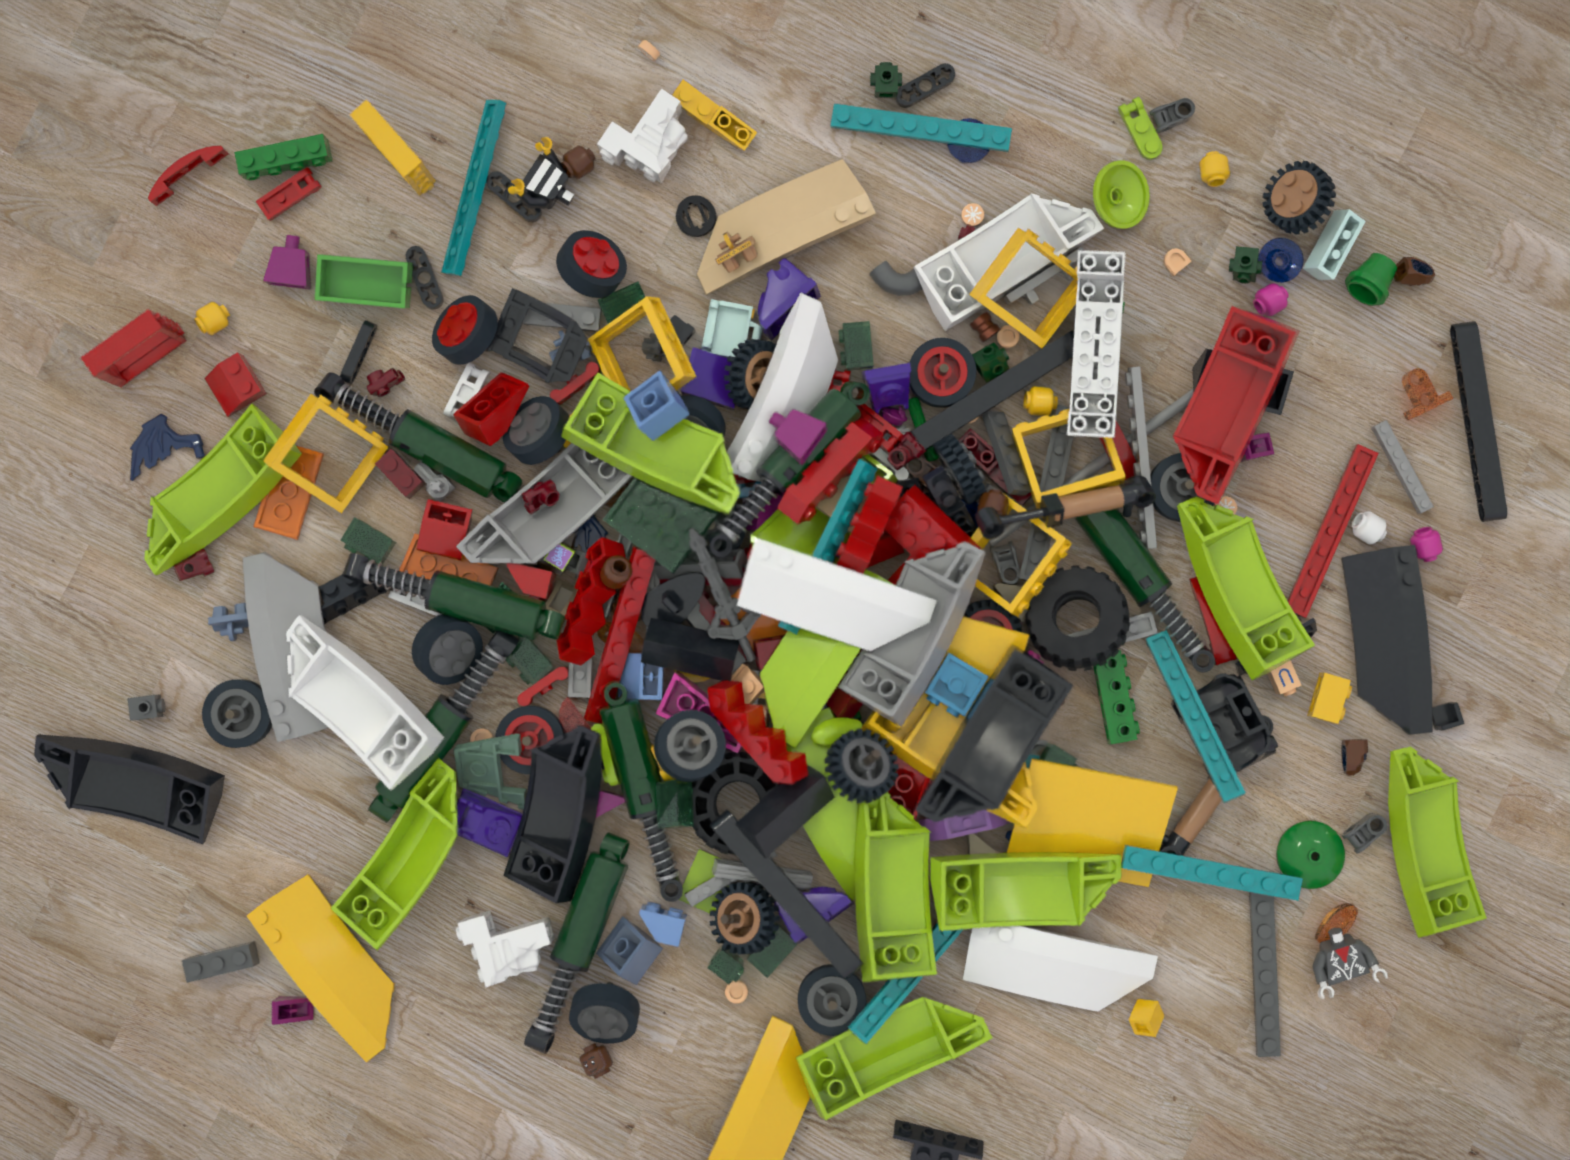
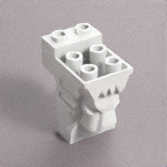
M661 89L632 133L611 122L597 143L599 153L602 155L601 158L610 165L615 163L618 166L625 159L626 165L634 170L637 168L642 170L648 180L654 183L657 180L662 183L671 167L672 159L677 155V150L688 140L684 126L678 121L679 116L682 114L681 101Z
M486 911L462 919L456 928L459 941L463 940L464 945L471 943L474 945V947H471V952L474 960L479 962L478 976L480 982L485 983V987L506 981L509 976H516L522 972L537 971L541 962L540 948L551 944L555 939L549 917L496 932L491 912Z

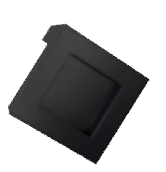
M674 315L670 321L682 347H684L696 331L689 323L686 324L678 316Z
M1447 702L1432 707L1435 730L1443 731L1464 724L1458 702Z

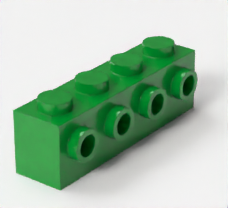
M324 134L234 152L238 174L249 181L257 180L261 176L280 175L282 172L289 170L300 171L308 166L319 167L333 161L329 141Z
M1119 650L1114 658L1110 657L1106 660V664L1093 666L1107 744L1138 740L1137 734H1140L1138 721H1134L1133 712L1136 711L1134 699L1129 697L1128 690L1131 689V681L1129 676H1125L1124 667H1127V660L1125 654H1121V650Z

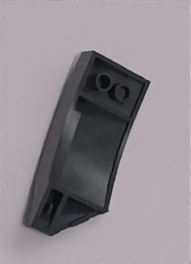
M1415 545L1391 547L1342 557L1354 642L1357 696L1363 701L1366 700L1388 720L1395 722L1408 735L1432 733L1431 657L1426 609Z
M1012 644L950 742L915 807V811L933 822H939L951 817L976 814V812L983 810L999 809L1035 744L1074 685L1030 654Z
M579 725L573 728L572 731L530 750L532 758L525 805L517 836L503 875L556 904L572 900L588 852L599 802L602 776L601 734L584 725Z
M43 734L36 736L34 756L38 763L42 762L48 770L49 774L47 776L56 790L60 789L66 798L64 803L69 810L75 808L119 816L164 829L202 845L205 843L222 797L225 775L187 760L142 747L91 738Z

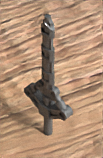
M694 527L690 528L689 545L692 551H696L700 560L699 566L704 577H707L711 586L710 590L718 603L715 606L714 610L716 613L711 625L707 628V633L711 638L738 640L747 661L751 662L756 659V656L746 635H748L761 614L737 606L738 598H731L725 582L722 581L718 573L719 568L714 558L710 557L705 547L707 543L704 536L699 535ZM741 609L747 612L741 620H738L737 613ZM720 619H727L730 625L720 626Z

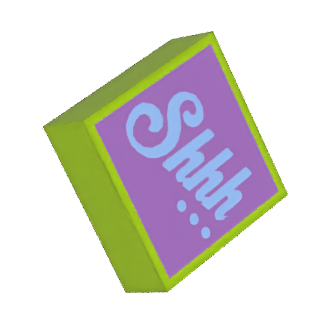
M560 543L545 556L544 560L559 570L564 571L576 551Z

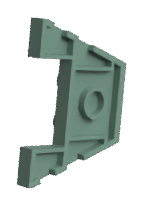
M520 734L457 744L454 748L458 785L484 796L490 794L498 797L499 801L505 804L508 801L517 804L518 808L523 810L527 789L504 786L500 754L520 755L522 751Z

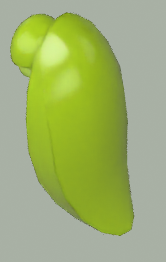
M831 718L814 728L811 740L816 744L830 746L844 733L846 734L850 730L861 729L862 723L851 718Z

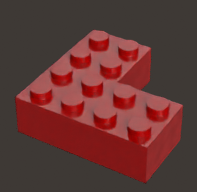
M916 485L910 488L896 503L884 528L911 554L907 560L913 559L915 561L926 557V554L942 549L946 551L956 548L958 544L964 542L981 549ZM905 562L887 581L895 586L897 585Z

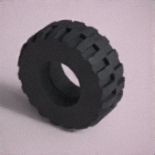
M1079 565L1071 566L1069 570L1057 569L1056 574L1047 577L1044 581L1041 592L1030 600L1027 613H1025L1027 630L1035 649L1040 652V655L1046 661H1051L1054 666L1059 668L1062 666L1067 667L1069 671H1076L1080 668H1084V671L1092 670V666L1106 664L1108 658H1114L1118 654V649L1121 645H1124L1130 628L1128 604L1120 586L1116 581H1112L1109 575L1103 571L1101 573L1096 572L1095 568L1089 566L1086 569H1080ZM1073 600H1085L1094 604L1099 612L1097 627L1091 633L1082 637H1070L1063 634L1056 623L1057 613L1063 605Z
M747 752L725 753L718 768L705 778L692 781L688 790L686 802L688 819L696 835L708 847L714 848L723 854H734V852L710 826L720 816L717 810V797L721 789L733 782H743L754 788L760 802L780 784L779 782H773Z

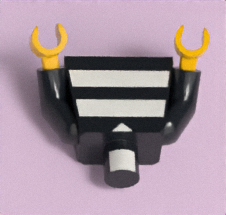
M543 137L541 140L544 143V147L541 142L535 144L536 150L543 151V155L540 154L523 181L521 179L511 181L515 186L509 187L508 192L510 194H517V197L528 208L552 209L557 200L569 206L575 196L574 193L565 189L569 177L555 152L551 149V139Z

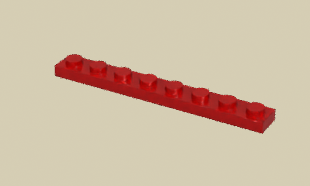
M1357 444L1353 450L1287 600L1294 613L1300 617L1306 618L1379 454L1362 445Z
M633 547L629 561L633 569L632 576L627 584L621 588L584 715L586 721L603 724L599 711L608 705L604 697V688L608 682L620 681L657 557L655 551ZM618 687L610 689L609 696L615 699Z

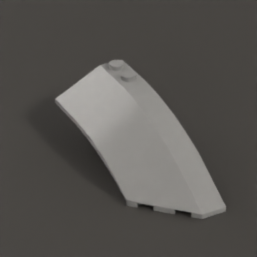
M571 443L525 487L493 513L488 514L456 547L471 563L535 564L590 519L633 476ZM551 479L556 484L557 491L560 493L559 500L553 506L543 504L539 510L529 514L524 507L525 502L521 494L530 488L533 489L536 483Z
M964 542L958 544L956 548L946 551L942 549L926 554V557L915 561L913 559L904 561L905 566L896 586L937 600L930 623L873 651L863 649L838 687L881 716L902 727L930 683L953 640L970 601L985 552Z
M266 552L244 557L245 601L250 638L261 689L277 742L329 728L295 699L289 697L291 674H288L287 656L291 655L290 642H287L286 632L298 615H302L325 631L318 589L319 584L307 580L299 572L277 562Z

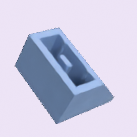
M628 653L620 682L624 684L627 690V698L662 700L664 695V667L642 663V654ZM618 688L619 698L622 694V690L620 688Z
M648 902L646 905L643 904L639 914L655 941L679 947L687 917L686 914H682L683 910L670 907L669 910L661 909L660 904Z

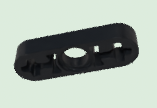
M944 63L901 86L896 96L897 104L900 107L909 108L947 87L954 81L955 69L950 64ZM941 70H944V72L949 71V79L946 80L945 77L939 79L937 82L939 85L936 86L935 79L940 77ZM922 80H928L932 84V88L929 91L925 92L919 88V83ZM912 86H915L917 94L920 95L919 97L914 93L910 96V101L908 102L906 99H900L902 92L909 94L913 92Z
M494 171L488 175L486 180L488 188L528 222H536L541 218L542 209L535 208L536 215L530 214L527 216L528 212L522 206L523 202L521 200L516 203L508 200V188L503 191L497 185L493 187L494 183L492 180L494 178L497 180L502 178L501 183L506 188L508 184L515 186L508 177L499 171Z
M412 246L406 251L405 257L407 262H413L412 276L422 302L429 309H438L443 304L444 298L428 256L421 247ZM414 252L422 254V256L419 257L420 263L422 266L427 264V267L419 268L417 262L415 260H411V258L414 257ZM422 272H428L431 275L430 281L426 284H422L418 280ZM435 285V288H431L432 293L435 296L438 295V298L435 299V304H432L430 301L427 302L430 295L427 290L423 292L422 289Z
M367 320L362 324L340 374L344 382L352 384L356 379L375 336L377 324Z

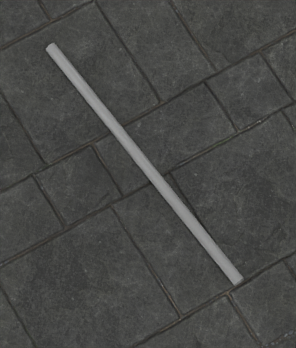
M1193 389L1147 421V435L1186 408L1194 393ZM1134 431L1125 437L1130 448L1131 441L1134 440ZM1106 452L1064 481L1063 486L1088 479L1110 463ZM1035 503L1028 507L1026 510H1033L1035 508ZM1029 520L1004 525L1005 529L1002 535L998 538L990 539L989 545L995 546Z

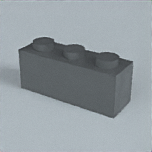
M255 941L190 956L182 960L187 983L254 967L260 963Z

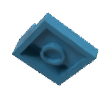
M948 653L924 693L928 695L926 698L928 701L937 706L939 703L944 704L948 707L946 711L958 718L959 715L965 716L988 676Z

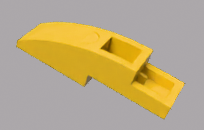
M685 80L680 82L672 94L673 97L681 101V107L687 112L686 114L743 151L746 150L757 134L754 129L723 106H718Z

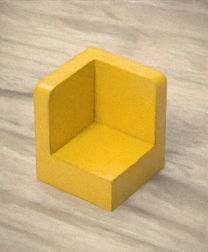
M1137 999L1128 1020L1135 1035L1156 1037L1164 1019V1013L1158 1001Z

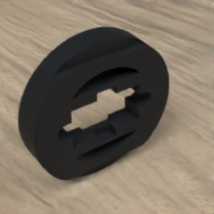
M689 196L683 199L677 207V225L688 236H704L715 225V208L709 200L702 196ZM690 204L698 206L705 222L702 223V228L694 227L687 209H690ZM701 205L707 208L709 212V220H707ZM683 212L687 217L690 227L683 221Z

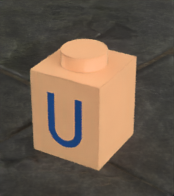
M1291 660L1267 673L1276 694H1283L1285 697L1297 692L1296 688L1301 686Z

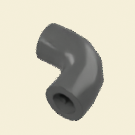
M884 261L869 273L875 283L885 292L897 296L913 295L923 290L914 268L906 274H900L887 261Z

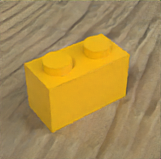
M1319 672L1307 716L1339 724V720L1342 721L1345 715L1346 708L1343 707L1345 700L1350 697L1352 686H1350L1351 680Z

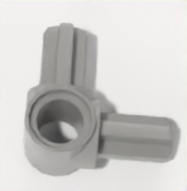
M419 462L415 466L414 471L427 484L426 491L436 501L442 502L456 488L443 474H436L426 464Z

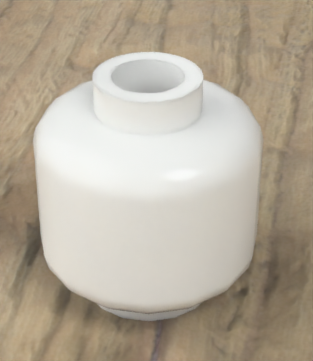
M1371 511L1359 513L1353 519V534L1369 545L1382 541L1387 534L1386 521Z

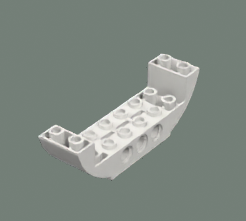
M1078 251L1077 298L1067 435L1114 437L1125 252Z

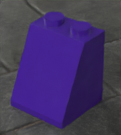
M693 347L689 361L697 377L681 387V394L697 396L709 401L713 405L730 410H735V407L739 406L732 402V398H729L728 393L730 390L725 389V385L730 383L724 380V375H729V371L725 370V365L731 366V363L727 361L728 358Z

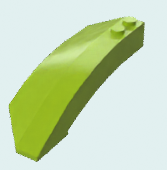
M597 373L563 428L561 437L641 481L680 498L729 514L740 492L733 476L732 465L724 446L722 433H717L683 419L652 441L638 428L624 397L631 391Z
M834 557L833 565L837 564L839 557ZM865 569L863 573L865 576L893 585L880 575ZM800 628L797 635L790 631L786 632L759 675L766 694L765 699L773 723L772 728L784 729L787 745L793 749L797 746L860 651V647L804 628Z
M921 997L897 1007L867 1044L863 1043L850 1030H847L797 1056L796 1060L818 1115L827 1120L892 1085L965 1054L991 1040L992 1036L983 1017Z

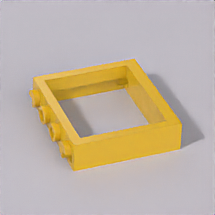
M365 100L349 114L369 140L419 196L428 190H432L436 182L434 177L368 100Z
M1017 228L969 295L1043 349L1076 304L1077 266L1073 269L1069 265L1071 261L1062 254L1059 256L1053 253L1055 248L1044 241L1041 244L1037 241L1039 236L1030 229H1027L1025 232ZM1025 242L1073 278L1035 332L986 296Z
M645 297L588 338L593 349L592 353L600 364L602 374L631 391L608 342L647 315L676 376L669 381L674 389L677 391L697 377L660 298Z
M310 394L263 461L276 472L342 513L376 466L375 463L388 449V446L382 442L384 438L375 431H372L371 434L367 432L365 424L357 419L354 422L349 420L348 416L350 414L338 407L335 410L330 407L332 402L322 395L317 398ZM319 408L373 444L337 497H334L282 463V460Z
M1070 409L1062 410L1058 415L1052 417L1049 415L1042 416L1032 423L1022 422L1017 424L1015 428H1012V437L1028 479L1036 509L1040 508L1041 496L1057 493L1058 497L1121 485L1125 482V474L1112 437H1103L1114 471L1041 493L1022 437L1068 424Z
M1005 495L1009 500L1007 515L1012 509L1018 513L1027 511ZM1038 518L1029 521L1057 541L1013 601L1009 603L978 579L975 583V587L1017 617L1022 614L1024 609L1029 608L1030 600L1041 592L1044 581L1047 577H1051L1057 569L1056 565L1061 558H1065L1068 555L1066 552L1072 545V542L1051 527L1047 528L1045 523ZM979 527L971 537L981 547V550L989 542L988 539L983 537Z

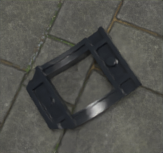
M512 288L498 320L496 334L486 350L502 355L503 358L538 375L547 383L564 382L571 380L586 347L588 338L578 323L566 314L528 294ZM529 309L567 329L551 366L514 346Z

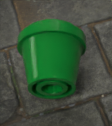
M1372 253L1356 270L1351 271L1346 277L1345 285L1348 292L1353 298L1369 306L1384 304L1389 296L1388 290L1397 271V266L1387 256L1380 253Z

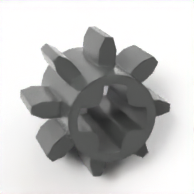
M650 333V338H644L642 351L646 355V359L661 362L662 356L666 355L656 334Z

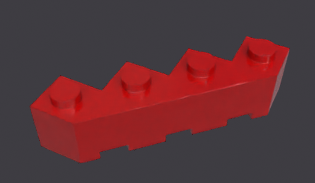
M864 418L851 422L846 427L847 434L841 440L836 438L824 450L825 455L819 463L814 461L802 473L804 477L797 486L792 484L786 490L777 508L797 524L810 521L817 512L815 509L819 501L832 498L837 493V485L840 480L852 474L858 460H861L862 456L875 453L880 448V440L884 435L881 431Z
M880 476L876 477L873 484L869 482L864 492L867 498L860 514L855 512L850 523L853 529L846 544L841 543L836 555L840 557L836 566L863 575L903 487Z
M601 537L588 548L585 556L588 562L584 572L580 571L575 585V589H578L574 602H569L565 614L567 622L564 631L560 633L559 639L556 640L560 660L582 666L595 655L592 635L606 624L602 605L616 594V589L608 588L601 581L600 571L608 558L617 555L626 558L623 544Z
M721 681L707 688L710 711L773 782L793 784L808 776L806 753L787 751L784 729L766 727L763 705L745 704L742 682Z

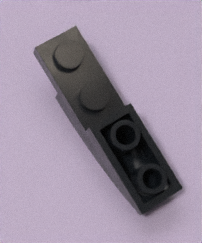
M941 465L922 478L936 505L971 538L977 527L965 504L959 497L945 468Z

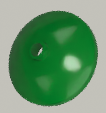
M1302 821L1292 825L1283 833L1277 845L1276 857L1282 874L1303 878L1302 888L1317 889L1330 884L1338 877L1344 866L1345 849L1340 836L1330 826L1318 821ZM1313 852H1317L1318 858L1316 860L1311 859V854Z

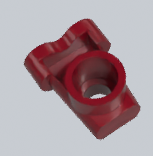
M394 368L385 373L383 370H377L366 377L369 385L366 387L371 395L383 397L391 392V387L405 381V376L400 370L396 371Z
M909 431L900 438L901 443L890 451L887 458L896 470H900L915 457L920 458L926 452L924 446ZM901 452L904 455V460L899 458Z
M549 479L545 482L540 481L536 483L533 489H528L521 496L525 502L524 507L529 514H533L543 504L547 506L555 505L559 500L560 493L557 491L556 484Z
M204 548L173 566L179 581L202 574L205 577L214 573V568ZM187 564L192 568L190 573L185 571V565Z

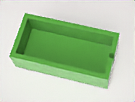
M317 254L315 300L410 308L411 287H407V283H412L413 262Z

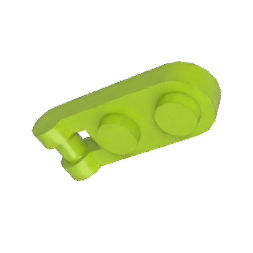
M1140 97L1132 99V102L1127 105L1122 104L1118 106V111L1141 156L1147 160L1156 159L1162 152L1163 145ZM1136 110L1138 117L1132 119L1130 113Z
M594 724L591 729L601 734V761L603 760L605 767L602 770L605 783L609 782L610 786L619 785V779L603 724Z

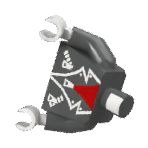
M1341 928L1329 930L1330 939L1320 943V951L1317 952L1312 965L1316 982L1320 984L1318 996L1321 999H1324V989L1328 990L1329 997L1332 998L1334 990L1330 987L1331 985L1368 974L1371 968L1373 970L1372 977L1376 982H1379L1376 978L1378 971H1381L1386 979L1388 976L1385 970L1378 967L1379 962L1371 948L1360 939H1354L1351 934L1343 935Z

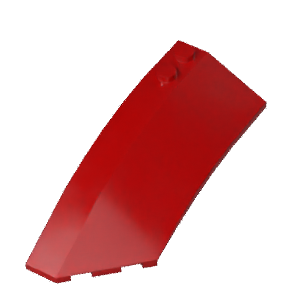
M1231 306L1203 374L1173 435L1175 443L1181 452L1186 470L1194 482V490L1197 496L1216 504L1220 503L1273 395L1300 333L1299 330Z

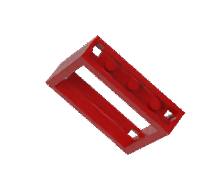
M148 309L80 358L93 377L121 388L187 340L184 338L183 334L185 332L178 322L175 323L165 315L162 316L160 312L155 313Z

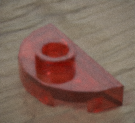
M567 697L561 703L559 710V721L563 729L567 733L579 725H584L591 729V726L577 707Z

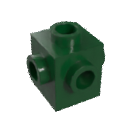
M882 62L879 65H875V71L870 72V86H874V98H896L898 86H902V73H898V65H893L891 62Z
M1236 246L1235 259L1230 258L1229 272H1233V280L1242 284L1256 282V275H1261L1262 261H1259V248Z
M994 342L972 354L976 370L986 383L1010 369L1007 360H1009L1007 352L1004 348L999 349Z

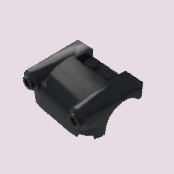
M1226 673L1218 674L1210 683L1197 690L1199 698L1236 773L1276 753L1275 748H1278L1277 741L1271 735L1268 725L1240 675L1236 676L1234 673L1230 675ZM1172 700L1171 706L1195 745L1174 700ZM1203 762V766H1204V768H1205V770H1206L1208 776L1210 777V775H1209V773H1208V770H1207V768H1206V766H1205V764H1204V762Z

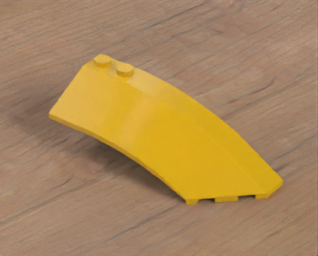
M924 692L902 727L873 710L863 724L862 731L864 732L866 729L871 730V736L875 733L880 734L878 740L881 741L885 738L888 742L884 746L886 748L892 746L894 749L891 753L930 779L966 715H959L957 718L946 711L947 706L939 703L937 706L926 699L928 695ZM1026 762L1013 781L999 809L987 810L1022 828L1027 827L1037 811L1036 800L1033 799L1030 772L1029 768L1026 767Z
M772 1015L707 1160H783L810 1099L796 1057L803 1054L804 1051L799 1044L793 1024Z

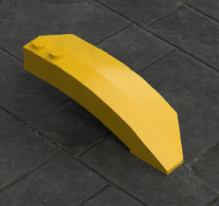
M307 874L264 901L249 913L247 917L274 956L316 1009L365 1062H369L386 1047L387 1039L385 1038L387 1025H389L392 1007L390 1004L395 983L391 981L369 955L343 920L330 909L332 905L311 876Z

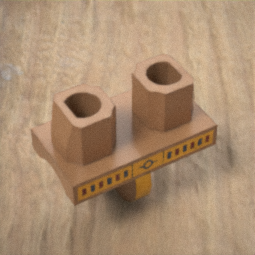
M725 232L723 234L725 241L721 242L719 247L721 250L729 247V249L717 255L715 261L718 265L722 264L730 273L740 266L735 258V255L740 252L746 262L753 260L758 256L754 246V237L750 236L736 244L735 242L741 239L740 234L737 233L731 236L729 232Z

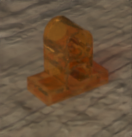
M1416 368L1410 370L1402 377L1403 387L1414 407L1403 413L1407 421L1453 399L1450 391L1438 395L1428 374L1423 369ZM1412 374L1417 375L1419 378L1418 385L1411 382ZM1422 394L1429 398L1428 405H1424L1421 402Z

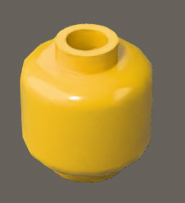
M1212 151L1200 160L1201 180L1208 184V186H1221L1230 177L1228 158L1224 154Z
M210 302L196 311L194 321L203 334L214 335L228 326L227 317L230 314L223 304L219 306L215 302Z
M1033 386L1024 394L1023 407L1027 409L1030 415H1050L1052 410L1057 409L1058 397L1054 396L1053 390L1049 387Z

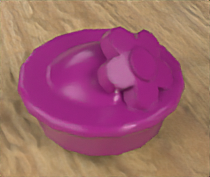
M899 406V410L891 407L882 408V418L891 425L901 426L908 419L902 406Z

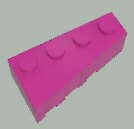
M680 671L675 672L656 714L668 719L672 715L684 710L704 712L713 717L721 726L725 735L726 748L739 753L743 747L710 711L708 694Z

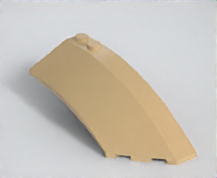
M841 159L771 189L718 216L698 269L697 277L705 294L708 295L741 281L783 258H787L830 237L866 223L873 218L876 212L867 193L845 161ZM725 232H729L731 236L737 233L740 234L741 239L735 242L736 244L753 236L755 239L754 246L758 253L756 258L746 262L740 252L735 255L740 266L730 273L722 264H717L715 261L717 255L729 249V247L721 250L719 244L725 241L723 237Z

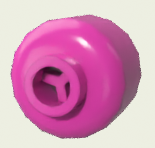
M1271 283L1255 293L1253 304L1260 315L1272 317L1287 307L1289 295L1283 286L1280 287L1275 283Z
M1432 527L1419 528L1414 531L1410 538L1411 545L1416 547L1417 558L1423 559L1424 562L1436 560L1437 556L1443 551L1440 534L1438 531L1432 530Z

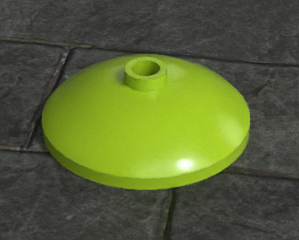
M1124 160L1106 164L1099 171L1093 186L1094 205L1101 219L1109 226L1117 229L1131 228L1143 219L1149 206L1150 193L1147 180L1142 171L1133 163Z

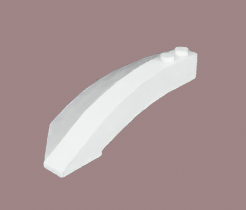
M1031 193L974 232L914 266L932 312L943 329L947 331L986 308L969 294L1017 228L1025 232L1027 229H1030L1039 236L1037 241L1041 244L1045 241L1055 248L1053 252L1055 255L1059 256L1062 254L1066 256L1104 229L1094 212L1084 207L1082 209L1072 207L1069 203L1052 199L1050 201L1039 198V195ZM1025 242L986 296L996 302L1054 263Z
M800 293L779 332L780 337L764 379L738 433L727 451L733 473L750 480L761 482V478L756 471L780 446L774 437L777 428L769 424L771 416L778 412L787 417L792 409L808 415L827 394L838 362L822 303L803 293Z
M756 538L748 561L737 606L873 651L930 623L937 600Z
M298 615L286 632L287 642H290L291 655L287 656L288 674H291L289 697L295 699L335 732L369 766L388 789L393 790L432 755L444 739V736L401 691L369 663L302 615Z
M1032 926L972 928L963 980L1036 999L1098 1012L1153 979L1158 956Z

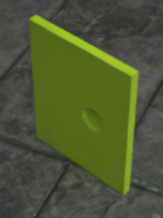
M701 849L698 850L684 881L683 894L679 899L680 901L690 905L684 894L713 878L715 858H721ZM719 890L694 905V907L709 914L710 911H716V908L711 906L712 902L719 901L715 896L723 892Z

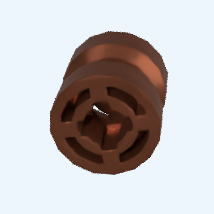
M988 311L970 323L971 328L979 333V338L983 343L1001 330L997 324L992 323L991 315Z

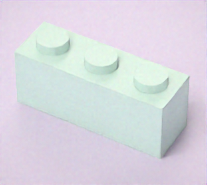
M1350 209L1335 210L1303 269L1318 280H1334L1366 221Z

